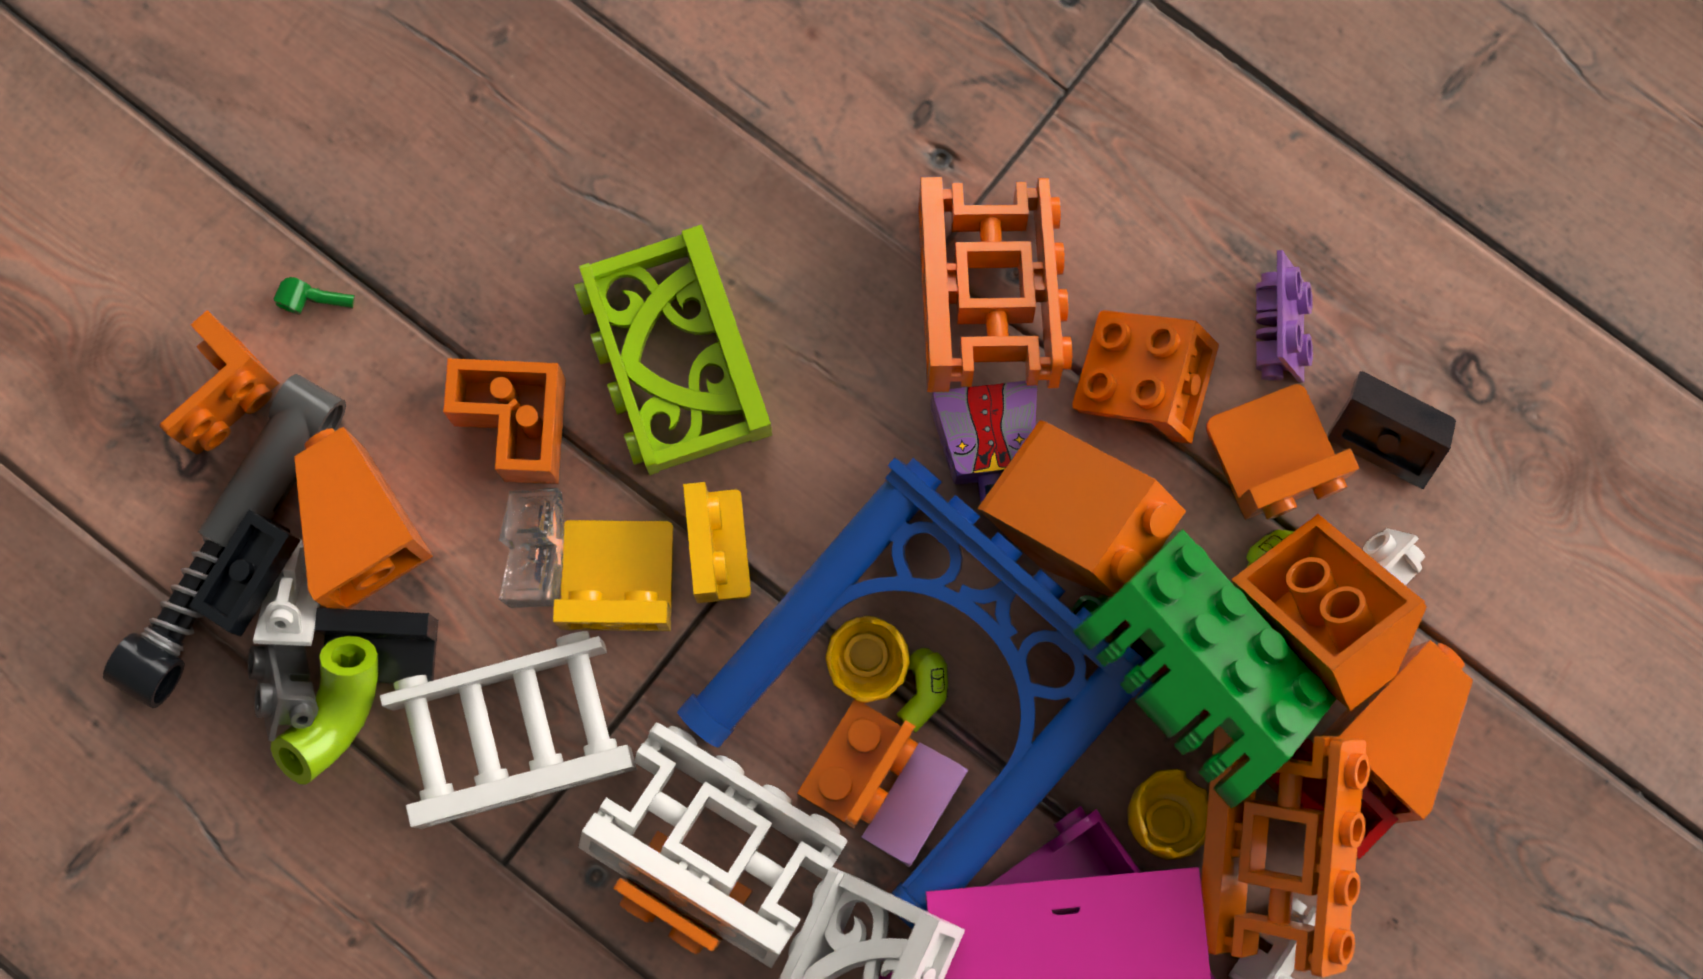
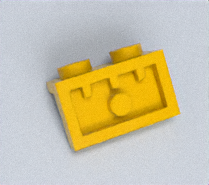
M706 482L683 484L693 593L697 603L749 598L751 596L741 492L737 489L708 492Z

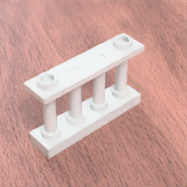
M588 631L571 633L557 638L558 647L430 682H428L426 675L408 677L393 683L395 691L380 695L383 707L392 711L402 708L406 710L424 790L419 792L421 801L406 805L412 828H427L637 770L632 748L628 745L618 747L616 739H610L589 659L590 657L607 653L605 643L600 636L590 638ZM568 664L588 745L583 747L585 756L563 762L562 754L555 753L535 672ZM514 678L534 760L529 761L531 771L509 777L507 768L501 769L481 687ZM459 693L479 775L474 776L476 786L454 792L453 784H446L427 702Z

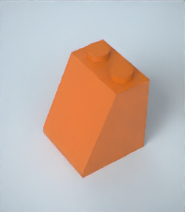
M1039 420L977 508L1040 568L1109 597L1113 596L1163 546L1186 512L1156 479L1042 420Z
M344 426L336 431L330 428L315 434L305 443L306 449L294 456L308 591L314 601L326 608L350 609L433 557L367 449Z
M1432 640L1408 649L1396 676L1353 710L1346 709L1322 734V736L1330 735L1342 739L1354 738L1366 741L1365 754L1370 761V775L1366 787L1399 819L1396 823L1424 820L1431 813L1473 683V679L1462 670L1465 664L1460 656L1445 644L1438 643L1436 645Z

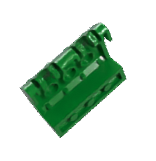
M1183 529L1172 532L1163 546L1113 596L1090 613L1072 631L1086 648L1091 650L1124 620L1130 624L1095 656L1104 667L1119 659L1125 653L1126 648L1137 638L1140 637L1154 653L1147 657L1140 665L1134 666L1127 672L1124 680L1120 683V686L1128 694L1142 685L1164 664L1167 665L1169 669L1161 674L1134 700L1167 738L1179 732L1203 709L1208 711L1174 743V746L1180 753L1185 755L1187 752L1193 751L1200 746L1204 739L1218 726L1232 739L1218 753L1213 754L1204 762L1199 774L1207 783L1218 777L1246 753L1248 757L1237 764L1214 787V791L1230 808L1237 806L1292 757L1337 700L1325 687L1323 681L1286 644L1282 635L1267 623L1248 602L1243 592L1229 581L1210 560L1205 550L1196 544Z

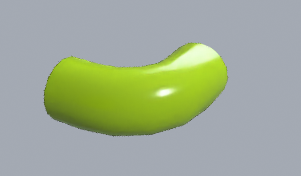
M357 636L339 637L328 642L322 648L319 657L320 686L315 696L318 706L317 716L310 726L302 729L291 726L276 737L274 741H271L270 749L277 766L287 777L298 784L307 785L331 766L349 748L364 726L374 702L378 679V654L376 648L370 641Z

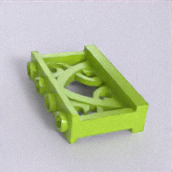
M702 224L681 231V235L592 264L580 265L579 269L584 282L574 285L583 314L594 313L600 331L590 334L600 365L611 362L617 381L607 384L616 413L618 415L628 412L634 430L624 434L633 464L636 465L644 462L649 476L659 473L661 470L748 441L755 442L772 436L771 422ZM688 256L690 261L668 276L660 285L646 271L647 269ZM628 277L638 280L650 292L649 297L643 302V299L637 293L623 290L622 294L630 299L628 308L623 311H616L607 301L609 287L619 278ZM677 298V302L683 310V306L687 301L695 300L700 304L701 310L697 317L686 319L674 310L671 303ZM662 313L672 325L686 333L694 335L715 334L717 343L705 348L692 364L689 373V389L659 377L640 363L646 341ZM610 324L619 328H629L621 356ZM708 366L719 367L724 373L723 380L714 384L707 379L708 392H701L700 378L704 368ZM629 380L653 396L645 402L640 412ZM680 408L691 411V426L681 441L674 444H665L653 436L651 421L657 414H665L670 418L671 422L668 429L670 431L677 426L680 420ZM702 413L743 415L744 422L701 436Z

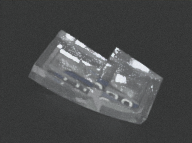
M558 488L515 490L509 492L499 541L510 549L499 600L509 608L554 606V599L559 598L563 571L565 528L562 492Z

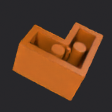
M448 358L443 412L450 422L456 427L498 428L495 470L504 482L559 484L566 378L559 364Z

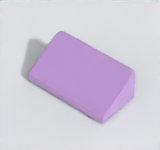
M919 742L861 838L910 867L968 772V769Z

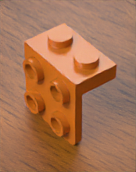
M1293 384L1214 415L1206 423V432L1245 520L1264 513L1267 520L1284 515L1298 508L1295 500L1314 493L1317 500L1332 496L1348 488L1345 480L1360 469L1351 448L1337 454L1334 453L1308 392L1300 384Z

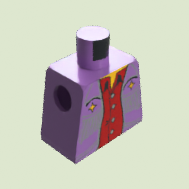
M1026 381L955 388L949 389V392L932 393L930 402L931 412L954 484L959 485L978 483L980 502L984 500L1036 426L1037 385L1027 386Z

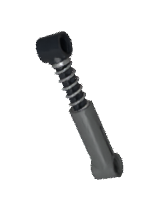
M294 374L284 382L272 401L268 422L198 531V533L202 534L205 543L200 551L192 552L194 560L190 567L181 569L184 576L178 585H170L173 594L168 602H160L162 611L157 619H149L151 625L144 628L145 632L141 633V635L131 633L115 648L103 671V679L152 709L160 706L170 696L184 671L185 663L178 657L180 651L184 650L182 641L186 635L194 633L192 625L196 619L204 617L189 605L248 510H252L271 520L273 519L297 481L294 456L306 449L305 443L315 434L333 428L335 431L337 430L346 410L345 400L298 374Z

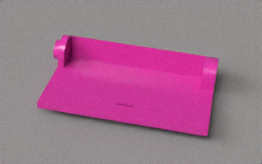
M1199 867L925 891L927 912L965 930L944 979H1211Z

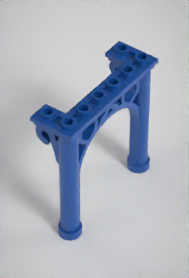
M894 457L887 465L892 470L885 477L886 481L699 695L692 694L678 709L677 713L685 724L698 736L712 746L719 748L734 731L736 725L827 621L847 604L873 593L907 591L924 594L954 606L973 619L997 644L1013 673L1020 699V730L1013 754L1000 774L904 882H901L891 893L927 911L925 891L965 888L1127 703L1141 689L1145 690L1153 681L1151 678L1147 679L1137 689L1128 694L1120 686V683L1124 680L1127 672L1134 666L1140 665L1145 659L1129 646L1119 659L1103 667L1095 656L1108 642L1103 639L1091 650H1088L1072 632L1091 612L1082 607L1075 614L1059 600L1066 592L1059 584L1041 569L1034 576L1030 575L1016 562L1023 553L999 532L990 540L974 526L981 516L957 495H954L947 502L936 491L942 481L919 461L912 458L906 465ZM919 510L923 511L933 520L932 523L923 521L912 524L908 523ZM921 533L930 534L949 551L951 558L950 566L941 577L936 579L913 577L906 561L905 548L908 541L915 535ZM893 542L892 558L898 576L881 577L856 583L887 546ZM960 546L964 547L1001 580L995 586L984 590L972 589L965 584H962L959 592L946 587V585L957 579L962 570L963 555ZM1016 594L1057 629V631L1044 629L1033 632L1022 641L1019 650L1010 638L1018 633V630L1012 624L1010 615L1011 604ZM997 601L995 608L997 621L977 603L987 604ZM1046 641L1060 646L1062 651L1072 658L1075 666L1071 681L1057 688L1031 682L1027 658L1029 651L1034 645ZM1084 654L1099 666L1088 679H1085L1086 663ZM1035 697L1051 700L1069 697L1070 700L1033 740L1036 716ZM898 916L905 924H907L913 930L915 925L914 923Z

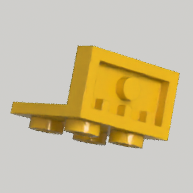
M565 521L563 525L561 599H554L553 622L560 630L671 631L674 533L672 523L669 521Z

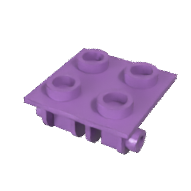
M1277 250V272L1261 274V282L1256 284V311L1259 313L1256 315V322L1262 325H1277V327L1261 328L1256 331L1257 339L1267 340L1256 341V369L1261 371V379L1281 380L1283 379V371H1289L1299 383H1304V366H1311L1313 361L1312 339L1310 334H1304V314H1311L1312 289L1310 282H1304L1301 277L1300 268L1293 266L1283 250Z

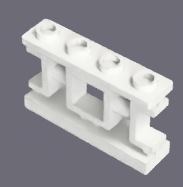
M656 722L650 730L647 740L638 749L634 763L655 775L631 812L605 798L597 814L594 813L582 830L578 848L772 968L801 920L798 916L778 905V901L800 866L821 879H825L828 870L833 867L848 841L839 834V828L829 819L818 814L807 815L791 805L792 800L782 790L768 784L762 787L744 776V770L735 761L722 755L713 757L697 747L696 740L683 729L676 726L666 728ZM675 767L703 784L688 808L661 792L673 775ZM704 807H707L751 835L728 873L681 844ZM648 811L675 827L663 845L661 854L632 836ZM770 827L775 828L799 843L785 868L757 851ZM744 870L772 887L757 914L729 897L730 892Z

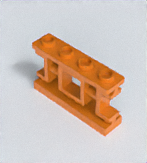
M942 177L920 178L918 217L927 392H949L950 382H961V387H972L974 362H1025L1027 386L1038 385L1039 380H1047V388H1059L1063 369H1071L1072 340L1070 336H1062L1061 322H1067L1068 292L1067 289H1058L1057 275H1063L1064 245L1063 242H1054L1053 229L1060 228L1061 206L1059 197H1051L1049 178H1038L1036 188H1027V182H1016L1013 198L1014 205H964L963 183H952L951 189H943ZM1029 211H1034L1037 262L1032 260L1031 241L1002 242V231H1026ZM944 212H951L952 232H980L981 242H955L954 263H947ZM968 268H1018L1020 298H970ZM1036 302H1041L1045 357H1040L1038 336H1009L1008 324L1033 323ZM949 304H956L957 324H986L987 336L961 337L959 358H952Z
M1220 726L1214 730L1212 755L1218 753L1225 745L1232 741ZM1330 735L1314 737L1312 762L1289 759L1276 771L1280 772L1277 802L1255 800V790L1237 806L1230 808L1214 791V787L1219 780L1243 759L1248 757L1246 753L1218 777L1210 781L1201 878L1209 954L1217 955L1227 952L1231 953V956L1239 958L1258 954L1259 933L1296 940L1294 970L1302 972L1311 971V975L1322 978L1346 971L1355 950V936L1350 930L1352 906L1356 903L1360 891V878L1355 869L1357 847L1362 843L1365 833V819L1360 813L1362 789L1366 786L1370 775V761L1365 754V740L1354 738L1342 739ZM1303 776L1327 779L1325 810L1301 807ZM1269 818L1307 824L1302 876L1265 869ZM1248 884L1270 888L1268 916L1251 912L1246 913ZM1293 893L1308 896L1317 895L1315 926L1291 921Z

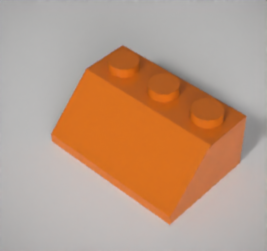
M1319 514L1315 515L1231 579L1234 586L1243 592L1248 602L1274 630L1282 635L1286 644L1323 681L1325 687L1350 711L1396 676L1427 608L1422 598Z

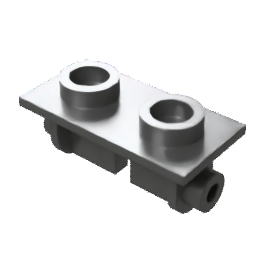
M274 644L251 646L248 655L249 679H256L258 682L255 691V714L257 718L265 719L268 741L275 740L278 725H292L299 729L310 726L318 714V706L312 682H308L310 671L305 647Z

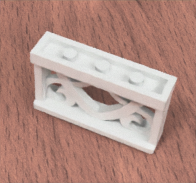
M831 867L825 879L818 884L814 891L813 905L801 931L790 944L789 958L779 979H836L842 974L865 965L864 979H879L881 961H884L881 975L886 977L888 973L894 972L891 979H944L965 930L854 875ZM857 902L866 903L871 910L873 916L871 940H866V927L862 920L855 916L852 931L845 935L843 933ZM888 911L915 924L909 939L887 938L889 925Z

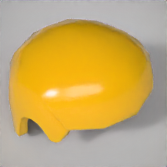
M869 615L845 621L831 635L825 655L827 668L833 684L857 702L862 703L888 698L904 683L910 665L909 647L899 630L885 620Z
M1180 769L1156 771L1136 787L1127 808L1128 826L1133 837L1141 847L1165 860H1176L1190 856L1205 843L1208 808L1207 791L1190 781L1185 775L1186 772Z

